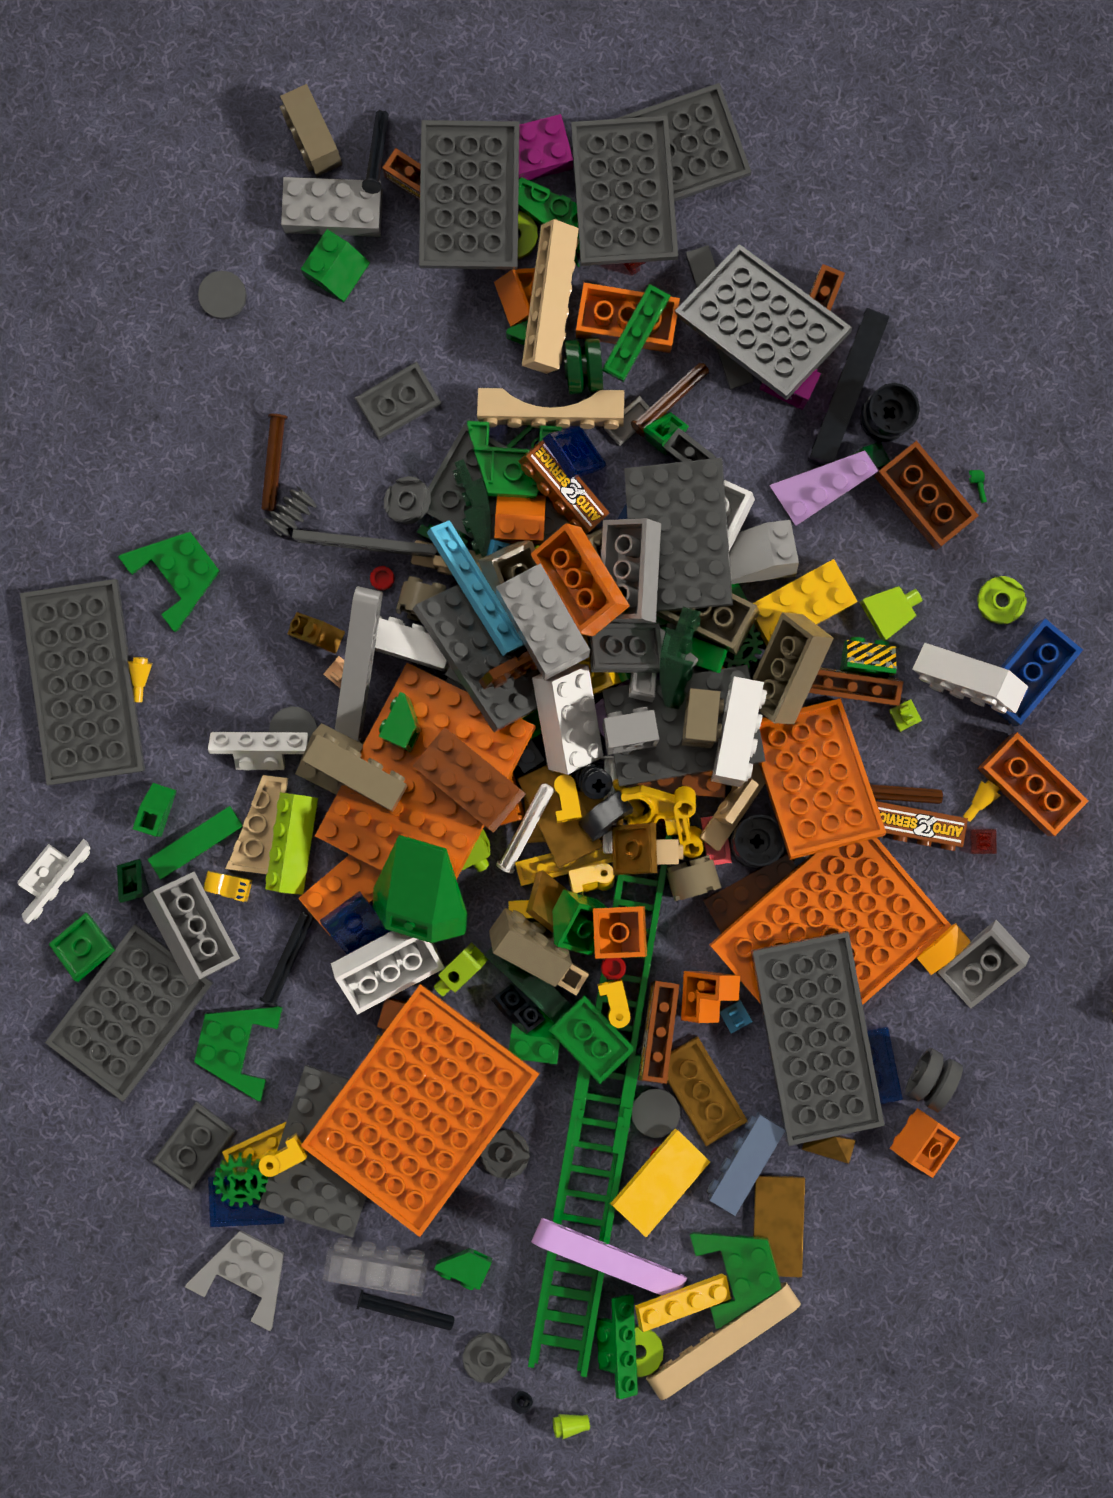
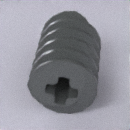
M298 486L299 491L293 489L289 491L292 499L286 496L283 497L286 506L276 505L279 513L270 512L273 520L267 518L263 520L281 537L282 535L291 536L288 530L289 527L295 530L298 529L294 521L304 522L301 514H311L308 506L317 507L313 499Z

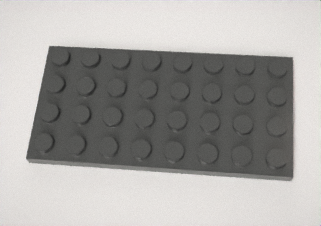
M111 579L20 593L46 785L50 786L145 771L136 702L134 701L128 665L130 659L118 580Z
M843 931L751 950L787 1145L791 1146L885 1126L849 932Z

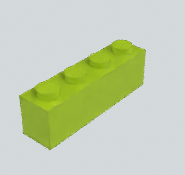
M280 792L277 802L276 822L273 827L272 848L269 852L270 861L268 873L266 874V890L303 895L318 798Z

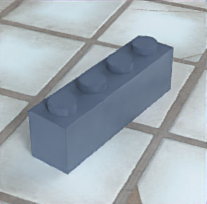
M757 1112L756 1116L751 1115L748 1122L745 1124L746 1133L743 1138L739 1136L732 1147L735 1150L730 1159L726 1158L720 1167L722 1174L718 1180L713 1179L707 1189V1192L710 1193L708 1196L709 1200L736 1216L785 1132L781 1125Z

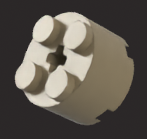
M409 576L408 581L403 582L396 612L401 615L402 611L408 613V619L421 622L413 610L414 606L445 591L446 586L440 583L425 584L422 583V579Z
M709 855L690 861L691 866H687V863L684 862L667 868L668 873L666 875L674 902L722 888L713 859L710 860Z

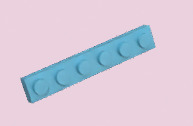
M450 520L431 527L427 532L428 536L502 656L504 657L523 648L524 643Z

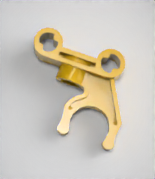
M644 785L623 787L621 789L622 801L640 799L645 801L650 807L649 812L643 816L628 817L627 825L657 823L659 819H664L667 835L679 836L680 845H683V855L688 858H696L702 854L703 840L700 839L702 830L698 827L690 826L689 817L693 816L696 812V793L691 787H679L675 790L674 794Z

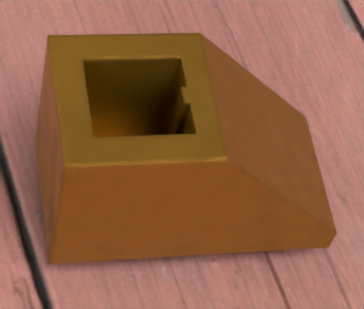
M296 612L287 634L336 654L345 631L324 621Z

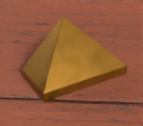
M839 1135L803 1143L802 1150L849 1164L856 1140Z

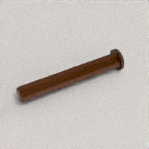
M698 363L636 421L632 420V428L640 436L644 437L643 430L645 426L661 418L709 374L708 367L704 363Z
M268 414L270 428L261 508L264 511L270 512L276 510L284 423L288 419V416L282 414Z
M870 784L874 798L878 800L940 804L943 800V792L939 789Z

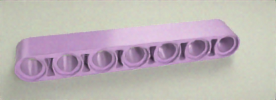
M541 1218L531 1241L543 1249L661 1296L683 1288L687 1280L686 1276L678 1275L669 1268L545 1218Z

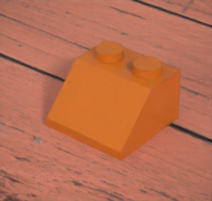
M535 268L511 270L494 282L510 327L528 320Z
M537 495L536 498L497 496L494 539L505 543H515L517 541H532L533 544L539 545L544 543L546 496Z
M645 906L593 909L595 959L647 956Z
M917 1108L909 1116L907 1124L902 1131L894 1138L890 1149L908 1163L933 1178L960 1137Z

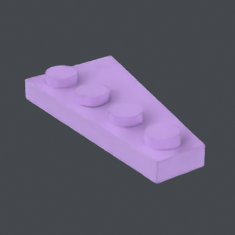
M862 451L769 486L797 526L879 470L867 452Z

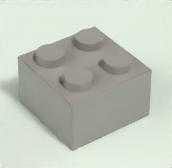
M647 707L633 709V713L623 715L622 711L609 713L608 718L603 720V732L608 755L657 747L659 734L654 710L648 711Z

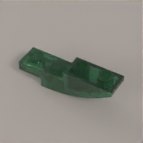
M464 459L454 462L456 470L452 472L457 484H463L465 492L461 494L466 507L472 506V508L464 511L466 518L461 520L466 533L472 532L474 541L471 542L475 555L481 554V557L484 558L487 556L492 534L489 501L482 478L472 481Z
M684 606L676 629L666 627L660 654V684L664 704L666 707L679 709V706L683 704L686 697L685 688L687 682L693 676L694 669L692 666L694 662L685 658L692 649L693 642L691 639L693 633L700 625V611Z
M492 947L484 954L553 1023H556L572 1007L551 984L494 954Z

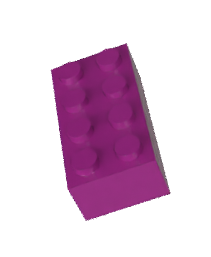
M561 114L519 125V179L522 177L527 180H533L573 169V157Z

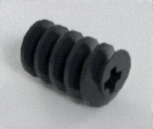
M595 761L569 774L574 779L576 786L591 799L605 797L611 791L613 785L611 776Z

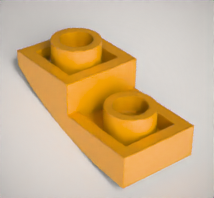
M955 923L916 958L932 975L952 961L971 942Z

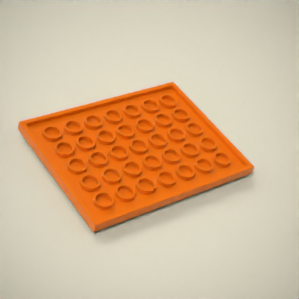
M406 663L362 746L360 758L368 761L369 758L383 765L382 770L388 774L392 770L405 777L404 783L408 787L394 811L391 812L347 786L341 785L315 837L381 871L399 835L443 847L448 851L457 880L484 825L414 768L413 765L445 727L509 779L536 726L520 718L504 728L493 732L468 692ZM400 692L406 694L411 699L421 728L411 753L385 742L379 737L380 725L384 719L388 718L391 712V702L395 697H398Z
M874 838L811 854L709 945L735 975L740 976L742 984L761 1004L751 950L848 931L863 1005L952 925L880 840Z
M420 984L301 1144V1147L420 1237L540 1073Z

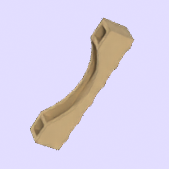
M478 388L477 418L480 422H489V428L496 427L497 425H507L511 428L531 425L534 428H540L541 425L562 427V429L569 428L570 426H580L583 429H592L594 426L617 429L624 427V390H599L591 397L579 403L565 407L549 408L522 402L511 396L503 388Z

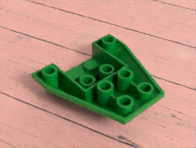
M399 835L373 888V908L383 926L387 930L429 943L464 935L466 933L467 911L447 849Z

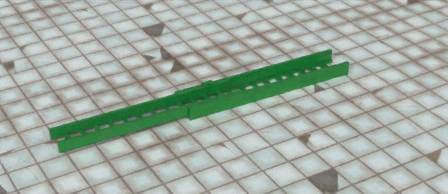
M665 835V839H664V840H671V839H672V836H666V835ZM660 864L658 881L618 875L612 908L619 907V905L627 907L645 906V910L652 911L650 928H646V935H648L647 956L634 957L644 959L642 975L638 977L624 974L620 978L623 981L640 983L637 1001L627 1000L629 1007L636 1008L633 1025L627 1024L623 1028H616L617 1030L632 1032L630 1044L635 1049L637 1047L667 864ZM623 881L655 886L654 904L621 899ZM602 971L600 975L599 984L604 983L607 980V978L602 974ZM598 990L595 1007L601 1012L603 1002L608 1003L607 996H600ZM636 1050L627 1058L625 1074L612 1072L607 1077L623 1080L621 1098L588 1092L591 1074L579 1063L552 1222L562 1225V1220L601 1226L599 1241L607 1244L610 1243L615 1208L610 1203L618 1195L641 1055L635 1054ZM586 1099L619 1105L617 1122L585 1117ZM582 1124L615 1129L613 1145L608 1146L579 1141ZM575 1147L613 1153L611 1170L573 1165ZM571 1171L608 1177L607 1194L602 1195L568 1189ZM566 1196L605 1202L602 1220L564 1213ZM547 1250L528 1367L534 1368L535 1363L538 1364L541 1344L580 1351L577 1371H580L582 1377H587L604 1273L586 1265L556 1260L557 1254ZM560 1271L592 1277L590 1291L552 1285L553 1272ZM553 1295L587 1301L586 1316L547 1309L549 1296ZM545 1320L584 1326L582 1340L544 1334Z

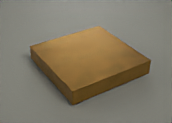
M656 823L613 826V875L657 873Z
M542 870L536 873L526 912L553 933L552 910L563 889H567Z

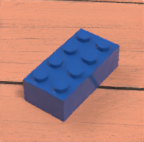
M1046 618L1038 621L1001 666V668L1010 670L1028 686L1016 714L1010 711H1006L1005 714L996 712L1012 726L1021 725L1083 649Z

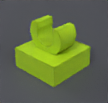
M911 699L888 710L899 732L922 721Z

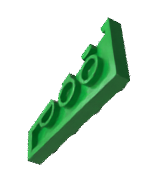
M521 177L519 179L518 208L540 225L555 219L578 228L577 203L571 201V198L552 193L550 189ZM578 243L576 252L580 254V246Z

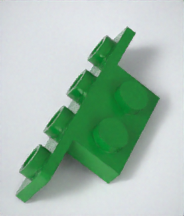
M627 1294L612 1298V1319H597L599 1369L615 1374L617 1399H624L638 1394L634 1296Z

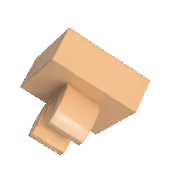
M340 656L336 658L323 674L339 688H341L344 660Z

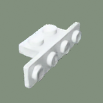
M212 732L210 734L208 752L210 754H233L236 770H284V754H304L308 745V733Z
M83 839L69 857L48 844L18 880L19 886L36 896L22 913L24 922L29 924L32 919L36 920L41 915L42 907L48 900L52 901L56 897L59 886L72 877L77 864L87 859L90 854V846L86 840Z

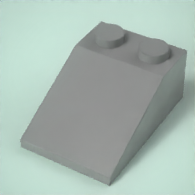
M791 520L767 522L738 533L729 551L731 584L796 577L799 560Z
M997 920L982 930L959 955L937 972L970 1008L974 1007L1024 968L1030 957Z

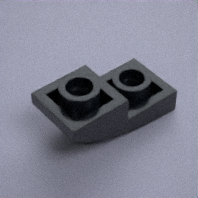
M618 790L590 810L578 824L593 842L613 830V824L633 813V807L628 801L624 802L621 800V792Z
M512 984L491 999L502 1014L525 1034H528L545 1020L530 1000L526 1003Z

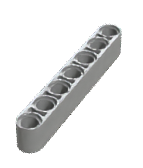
M359 586L355 589L352 601L335 725L336 731L358 742L361 741L359 734L363 732L382 603L381 591Z

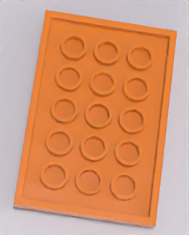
M841 698L801 708L795 724L773 723L767 717H762L760 733L766 761L759 763L790 860L885 836L886 830Z

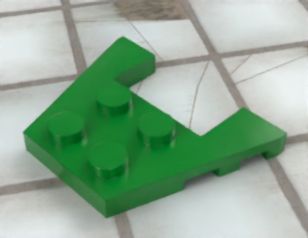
M467 421V430L487 496L536 498L539 491L537 488L538 484L532 477L527 476L522 471V465L518 462L531 449L489 447V422ZM540 425L539 442L547 438L556 447L562 427Z
M191 532L118 556L132 575L153 560L180 596V601L161 614L175 633L180 629L187 616H189L199 599L220 572Z
M277 1006L205 1014L194 1063L253 1099L261 1101L266 1079L242 1073L252 1025L256 1024L278 1029L283 1007Z
M690 1233L696 1256L721 1251L734 1295L733 1300L710 1307L716 1329L726 1325L782 1288L768 1238L740 1235L727 1236L716 1233Z

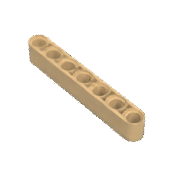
M787 1282L781 1284L782 1288L722 1326L716 1332H710L701 1338L700 1343L694 1347L691 1345L679 1353L680 1356L674 1361L671 1359L660 1366L658 1372L648 1375L646 1380L660 1400L667 1399L793 1313L801 1303Z

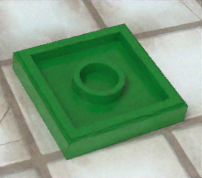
M88 913L83 914L49 943V946L76 982H79L116 951Z

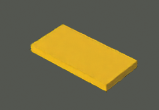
M674 1129L610 1204L643 1236L647 1237L707 1167L710 1161L677 1129Z

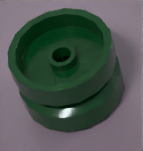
M599 337L587 338L585 340V354H581L580 343L577 339L565 340L564 371L565 379L568 381L569 395L582 393L584 388L583 378H587L588 390L591 393L603 390Z

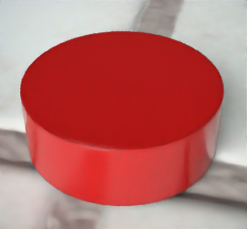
M379 566L371 572L370 581L375 589L385 591L393 586L395 577L390 568Z
M605 958L601 964V971L607 979L618 980L625 974L626 965L622 958Z

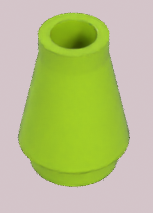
M558 1414V1417H553L555 1438L563 1440L590 1430L588 1415Z

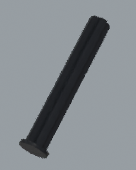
M378 110L375 115L366 179L362 182L363 190L370 194H376L381 190L379 179L389 114L387 111Z
M306 912L300 913L263 997L259 998L262 1002L274 1007L278 1006L276 1002L314 920L312 915Z
M361 1289L356 1308L358 1310L361 1307L446 1330H452L454 1316L363 1293L364 1290Z

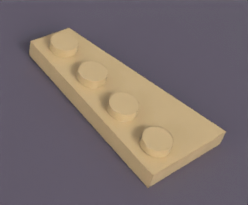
M262 776L252 801V806L244 821L242 831L236 841L226 869L261 874L268 873L269 852L272 848L277 802L280 792L287 793L288 778Z

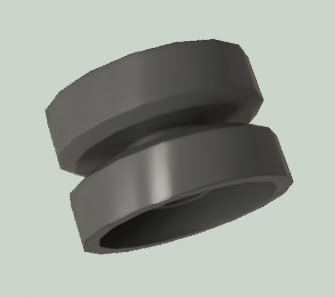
M930 1047L920 1057L909 1077L905 1088V1095L916 1101L924 1098L925 1106L938 1113L953 1096L962 1076L963 1065L951 1058L944 1061L943 1054Z

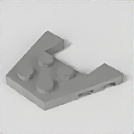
M240 1230L186 1284L185 1288L205 1297L216 1275H219L262 1298L251 1322L271 1331L284 1252Z

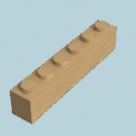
M555 219L541 225L522 366L545 374L559 370L562 363L561 353L566 337L565 324L569 314L568 302L572 292V273L575 269V252L579 243L577 238L579 228Z

